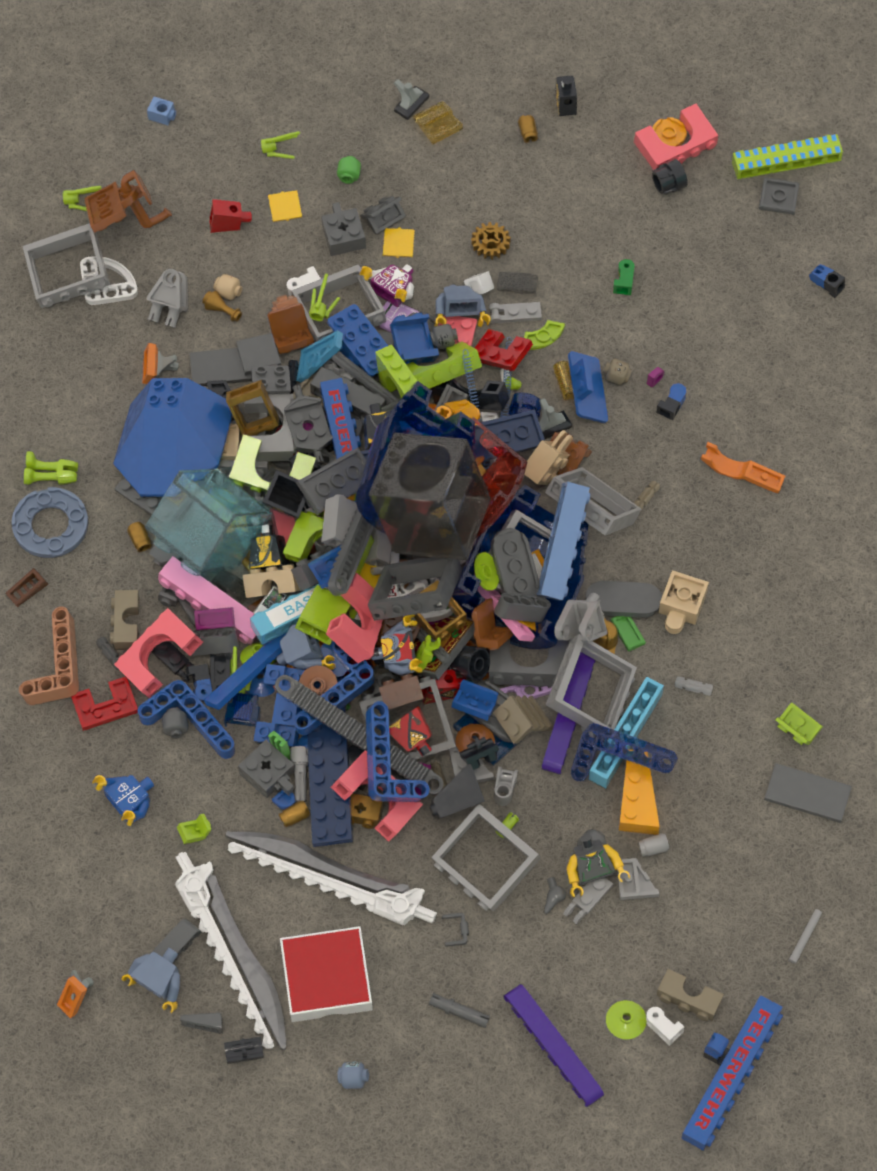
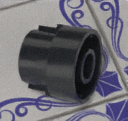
M677 159L670 160L652 171L653 183L661 194L673 193L688 185L685 170Z
M466 645L450 664V667L466 679L479 681L488 673L490 656L484 648Z

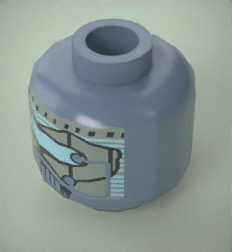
M344 1062L342 1067L338 1068V1083L342 1084L345 1089H361L365 1082L369 1080V1070L365 1069L364 1064L361 1062Z

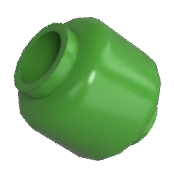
M353 156L340 159L337 168L338 178L346 184H351L359 179L361 163Z

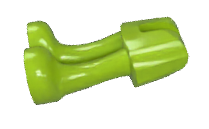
M27 451L24 484L30 485L36 481L55 480L58 481L59 485L76 482L78 463L65 459H60L57 462H43L37 460L32 451ZM48 470V471H57V472L43 473V472H35V471Z

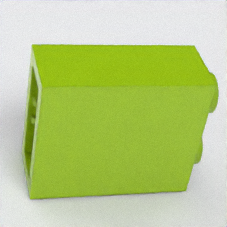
M317 585L304 607L295 628L330 645L332 639L326 635L330 621L344 613L347 614L351 605L342 596H334L328 589H322Z

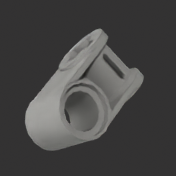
M500 766L498 767L494 788V800L498 805L506 806L511 802L518 770L511 771L502 769ZM504 792L507 793V795L501 796L499 795V793Z

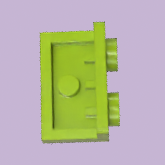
M792 702L780 718H776V721L779 723L777 727L785 733L791 732L794 735L793 739L800 745H803V743L809 745L823 728L821 724Z

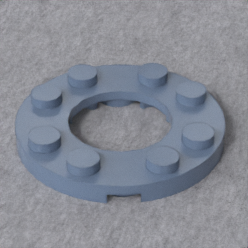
M48 487V489L38 492L35 490L26 495L16 506L12 516L13 534L18 544L28 553L43 558L59 557L71 552L83 541L88 529V515L82 501L68 490L56 487ZM46 508L62 510L69 519L66 531L61 536L52 537L51 539L39 537L32 529L33 518L39 511Z

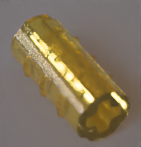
M564 360L559 361L553 365V370L564 400L574 399L569 363Z

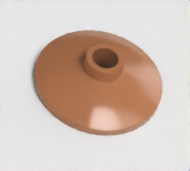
M316 665L309 667L302 673L299 683H302L305 687L321 696L337 684V678L329 668ZM316 681L320 683V687L317 689L314 688V682Z

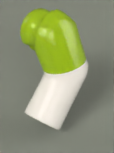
M500 369L501 381L503 382V377L506 376L504 382L511 385L510 390H519L522 386L521 381L510 377L509 371H505L507 374L504 375V369Z

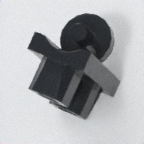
M474 735L471 736L472 743L467 745L468 749L459 752L460 757L467 765L471 764L473 770L481 766L479 759L483 757L487 762L497 760L496 751L499 750V747L491 738L487 740L485 737L478 739Z
M261 1037L241 1038L237 1041L224 1043L227 1064L264 1058Z

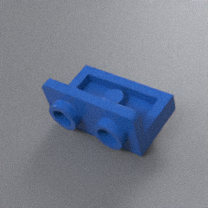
M340 546L308 563L322 589L328 588V581L331 576L330 570L334 568L332 565L336 562L335 558L339 556L337 553L341 550Z
M462 680L451 707L488 721L496 707L498 692Z

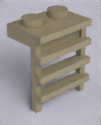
M511 695L493 712L514 744H518L530 731L553 730V725L533 696L528 698L523 696L521 698L517 695L514 698Z

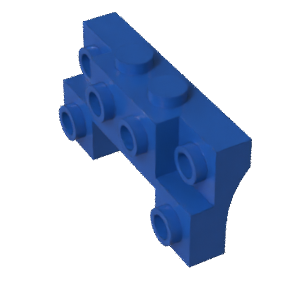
M267 664L263 683L268 686H275L276 680L282 675H288L299 682L305 670ZM282 680L279 683L280 689L283 691L289 690L290 682ZM277 693L272 723L257 721L254 741L257 743H263L265 740L270 742L268 735L274 730L287 741L290 748L297 746L299 733L295 729L293 720L302 709Z

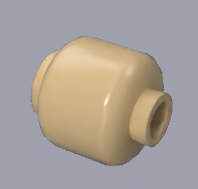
M223 274L221 277H217L214 283V290L222 298L234 300L236 296H240L242 286H240L238 278Z

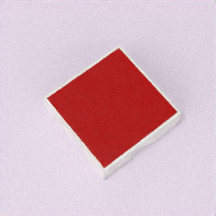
M360 926L280 938L291 1022L317 1019L331 1014H351L373 1010Z

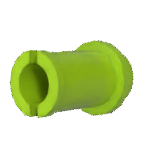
M509 812L502 822L510 830L519 821L516 815L512 818V812ZM496 831L497 835L504 838L499 832Z

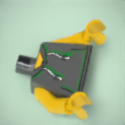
M584 835L580 838L581 845L573 849V855L570 857L566 868L569 883L572 884L570 889L572 897H575V888L579 889L580 896L583 895V888L578 886V883L583 885L616 874L615 870H618V879L623 882L620 878L621 873H627L630 879L629 872L623 869L624 864L618 852L607 844L602 845L600 840L593 841L591 835Z

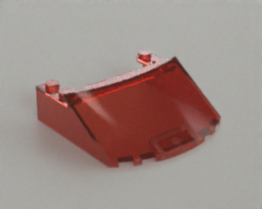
M474 417L471 420L484 431L480 437V444L497 459L456 506L455 510L464 519V522L448 537L444 532L439 534L432 527L433 523L429 525L422 518L424 515L420 517L402 501L399 504L451 551L457 550L479 537L501 516L518 491L528 463Z

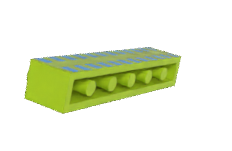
M837 134L825 135L802 141L774 144L763 148L757 147L752 150H740L733 153L732 164L737 179L841 161L843 150Z

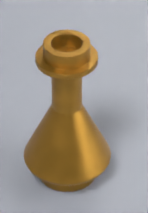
M208 291L202 300L206 310L223 311L231 316L232 322L239 321L242 316L240 309L234 310L227 306L217 291Z

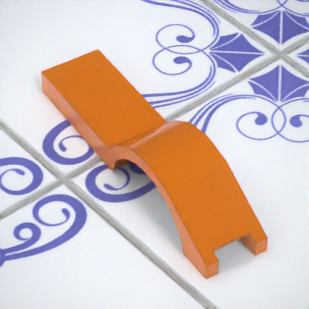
M707 442L706 448L708 449L706 454L701 456V460L715 472L734 479H744L764 489L779 493L785 475L751 460L739 462L727 458L718 450L717 445Z

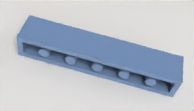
M571 482L562 484L541 571L540 588L537 596L561 601L567 596L568 587L566 585L573 571L571 564L577 555L575 547L582 533L580 526L586 517L585 505L590 500L589 487Z

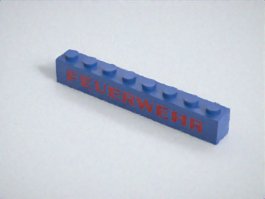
M342 378L320 382V391L330 434L333 436L332 443L336 459L361 447L360 438L355 436L354 432L357 429L355 418L351 419L350 412H353L352 403L347 401L346 397L349 394L347 383L343 384Z
M760 995L683 1131L681 1139L703 1151L706 1145L708 1147L712 1145L716 1137L713 1135L715 1129H721L725 1121L724 1113L731 1111L735 1103L732 1100L736 1093L739 1095L745 1085L742 1082L745 1076L750 1077L755 1067L752 1063L755 1059L759 1060L763 1054L764 1049L761 1047L764 1042L769 1043L774 1033L771 1031L773 1026H778L783 1018V1015L780 1014L782 1006Z

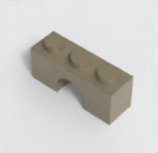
M115 590V598H111V608L114 609V615H111V626H114V632H110V643L114 644L115 650H128L139 639L137 624L130 625L124 622L130 615H139L140 597L138 590Z
M667 969L657 990L659 999L666 1004L672 1002L678 1005V1008L683 1012L688 1013L691 1011L697 1014L696 1016L703 1021H713L723 1001L724 994L705 986L700 995L689 996L683 989L686 977Z

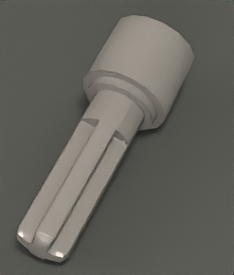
M295 746L290 748V761L294 764L295 800L296 802H305L306 766L309 764L308 748H305V746Z

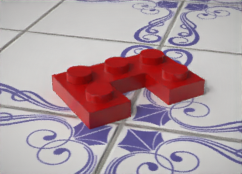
M488 329L474 347L478 351L481 363L514 372L533 346L532 341L516 336L507 349L499 348L498 346L505 338L503 333Z
M126 676L108 682L113 696L112 700L95 705L90 689L77 692V694L71 696L83 731L138 713V707Z

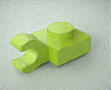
M431 635L426 636L425 641L421 643L415 654V657L423 662L417 667L424 670L427 663L431 662L433 658L432 651L438 649L441 645L439 637L435 642H431Z

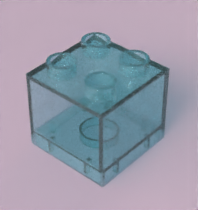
M218 469L181 470L174 478L145 528L155 535L153 543L158 548L168 553H173L174 551L183 558L181 566L187 572L195 576H200L206 572L219 574L220 571L237 569L251 548V539L259 536L262 531L261 526L267 523L272 513Z

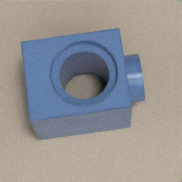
M153 97L147 109L148 120L169 125L170 121H173L176 116L174 103Z

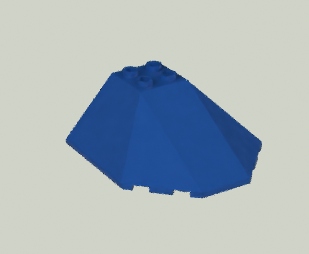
M152 378L130 404L113 462L114 466L140 496L176 497L182 493L181 490L189 484L192 486L204 477L203 474L210 469L215 470L219 467L233 417L226 398L188 378Z

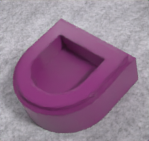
M660 367L655 368L648 374L646 384L653 388L663 378L664 370Z

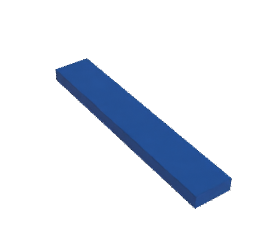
M287 633L262 646L204 700L205 704L220 710L266 668L267 664H270L283 652L280 640Z

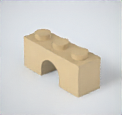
M294 564L284 565L282 570H278L277 566L266 568V572H261V569L249 570L250 574L243 575L246 598L267 595L271 590L273 581L278 586L279 594L301 591L291 572Z

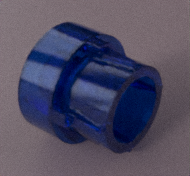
M515 393L509 406V416L535 410L537 418H539L542 410L540 399L530 393Z

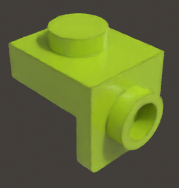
M200 814L196 820L179 823L176 827L184 844L206 839L211 831L210 822L206 819L205 814Z

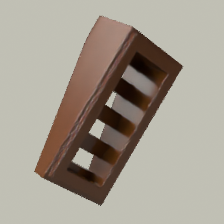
M33 568L5 594L19 607L49 584ZM36 578L39 582L35 584L32 579ZM28 582L33 586L31 589L26 585ZM21 587L27 591L26 594H23L20 590ZM14 592L21 596L18 601L16 600L17 597L13 594Z

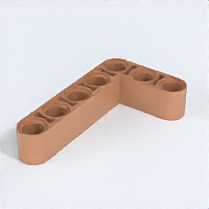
M58 607L52 612L55 675L28 680L19 687V693L29 705L68 698L77 694L79 690L75 623L65 607Z

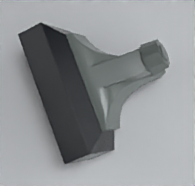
M397 79L394 85L401 93L402 100L394 108V112L409 120L426 102L430 94L416 85L413 87L411 83H405L404 85Z
M545 398L539 400L542 409V419L539 421L544 439L552 437L555 432L572 428V423L564 410L556 413L554 412V407L549 406Z

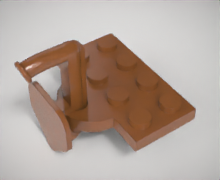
M135 170L123 176L120 188L115 181L84 198L90 226L94 233L105 230L108 225L114 222L122 221L126 217L125 208L128 206L131 207L143 228H150L164 221L169 216H172V213L167 208H164V211L149 218L139 198L144 196L148 204L152 205L151 196ZM136 179L138 185H130L128 182Z

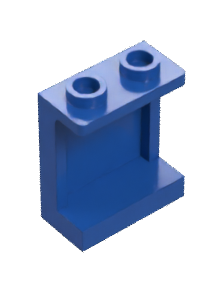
M416 313L409 317L399 315L390 324L395 349L405 364L410 362L415 364L434 362L439 356L438 348H433L427 324L429 314Z

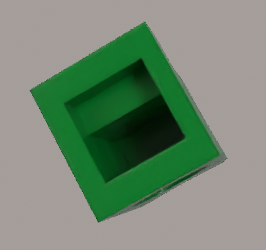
M624 259L619 262L618 275L620 279H614V294L631 295L635 267L633 261Z

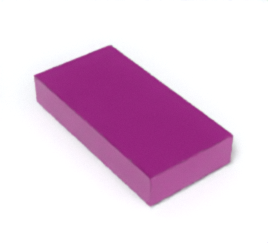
M233 607L194 611L196 630L235 626Z

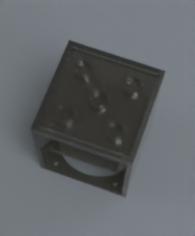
M403 433L393 434L369 493V497L395 553L457 560L468 559L491 499L467 439Z

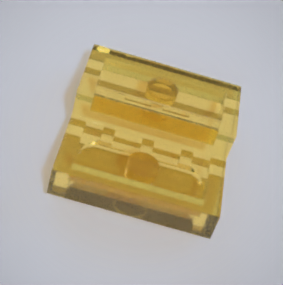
M444 101L413 116L417 125L432 144L463 129L462 123L453 115L452 109Z

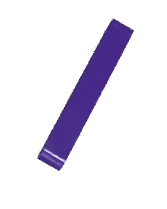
M580 652L563 701L580 711L583 697H585L588 688V681L593 672V664L596 662V660ZM560 713L557 714L541 769L561 775L562 765L564 766L567 749L570 746L572 733L577 723Z
M520 984L504 995L505 1001L511 1004V1009L518 1018L523 1020V1025L529 1033H533L536 1037L535 1041L542 1050L545 1049L548 1053L547 1057L554 1066H558L561 1070L560 1074L566 1082H570L575 1094L579 1099H583L586 1103L584 1104L585 1107L590 1106L603 1097L604 1093L599 1084L525 987Z

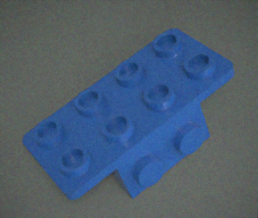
M352 304L330 317L327 323L334 332L338 330L343 333L342 347L339 351L358 367H362L369 376L373 377L379 373L375 352L388 345L356 304Z
M574 351L569 352L568 360L577 416L606 423L608 421L599 359Z

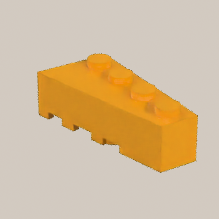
M628 750L619 831L658 835L660 826L648 752Z

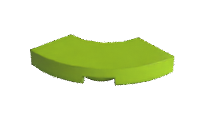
M547 320L545 326L534 332H525L524 338L530 339L533 343L530 350L542 349L554 343L563 333L565 323Z

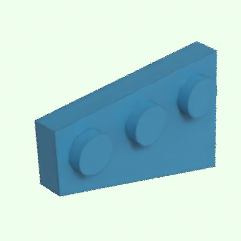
M337 330L301 350L297 374L298 382L302 383L304 380H307L341 349L343 333Z

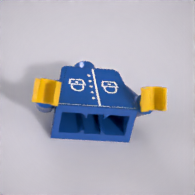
M97 775L92 783H98L96 790L100 791L103 787L105 788V797L122 816L121 820H125L128 826H131L134 821L145 817L150 805L147 791L154 787L149 777L140 782L133 775L104 778L101 775Z

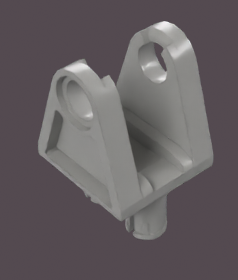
M167 269L163 272L146 299L152 303L148 320L159 323L162 308L168 306L169 312L165 325L176 328L180 312H187L188 280L184 273L174 269Z
M591 593L586 600L567 601L555 626V636L558 640H569L581 634V641L591 642L607 634L604 621L605 616H603L604 613L601 610L598 594Z

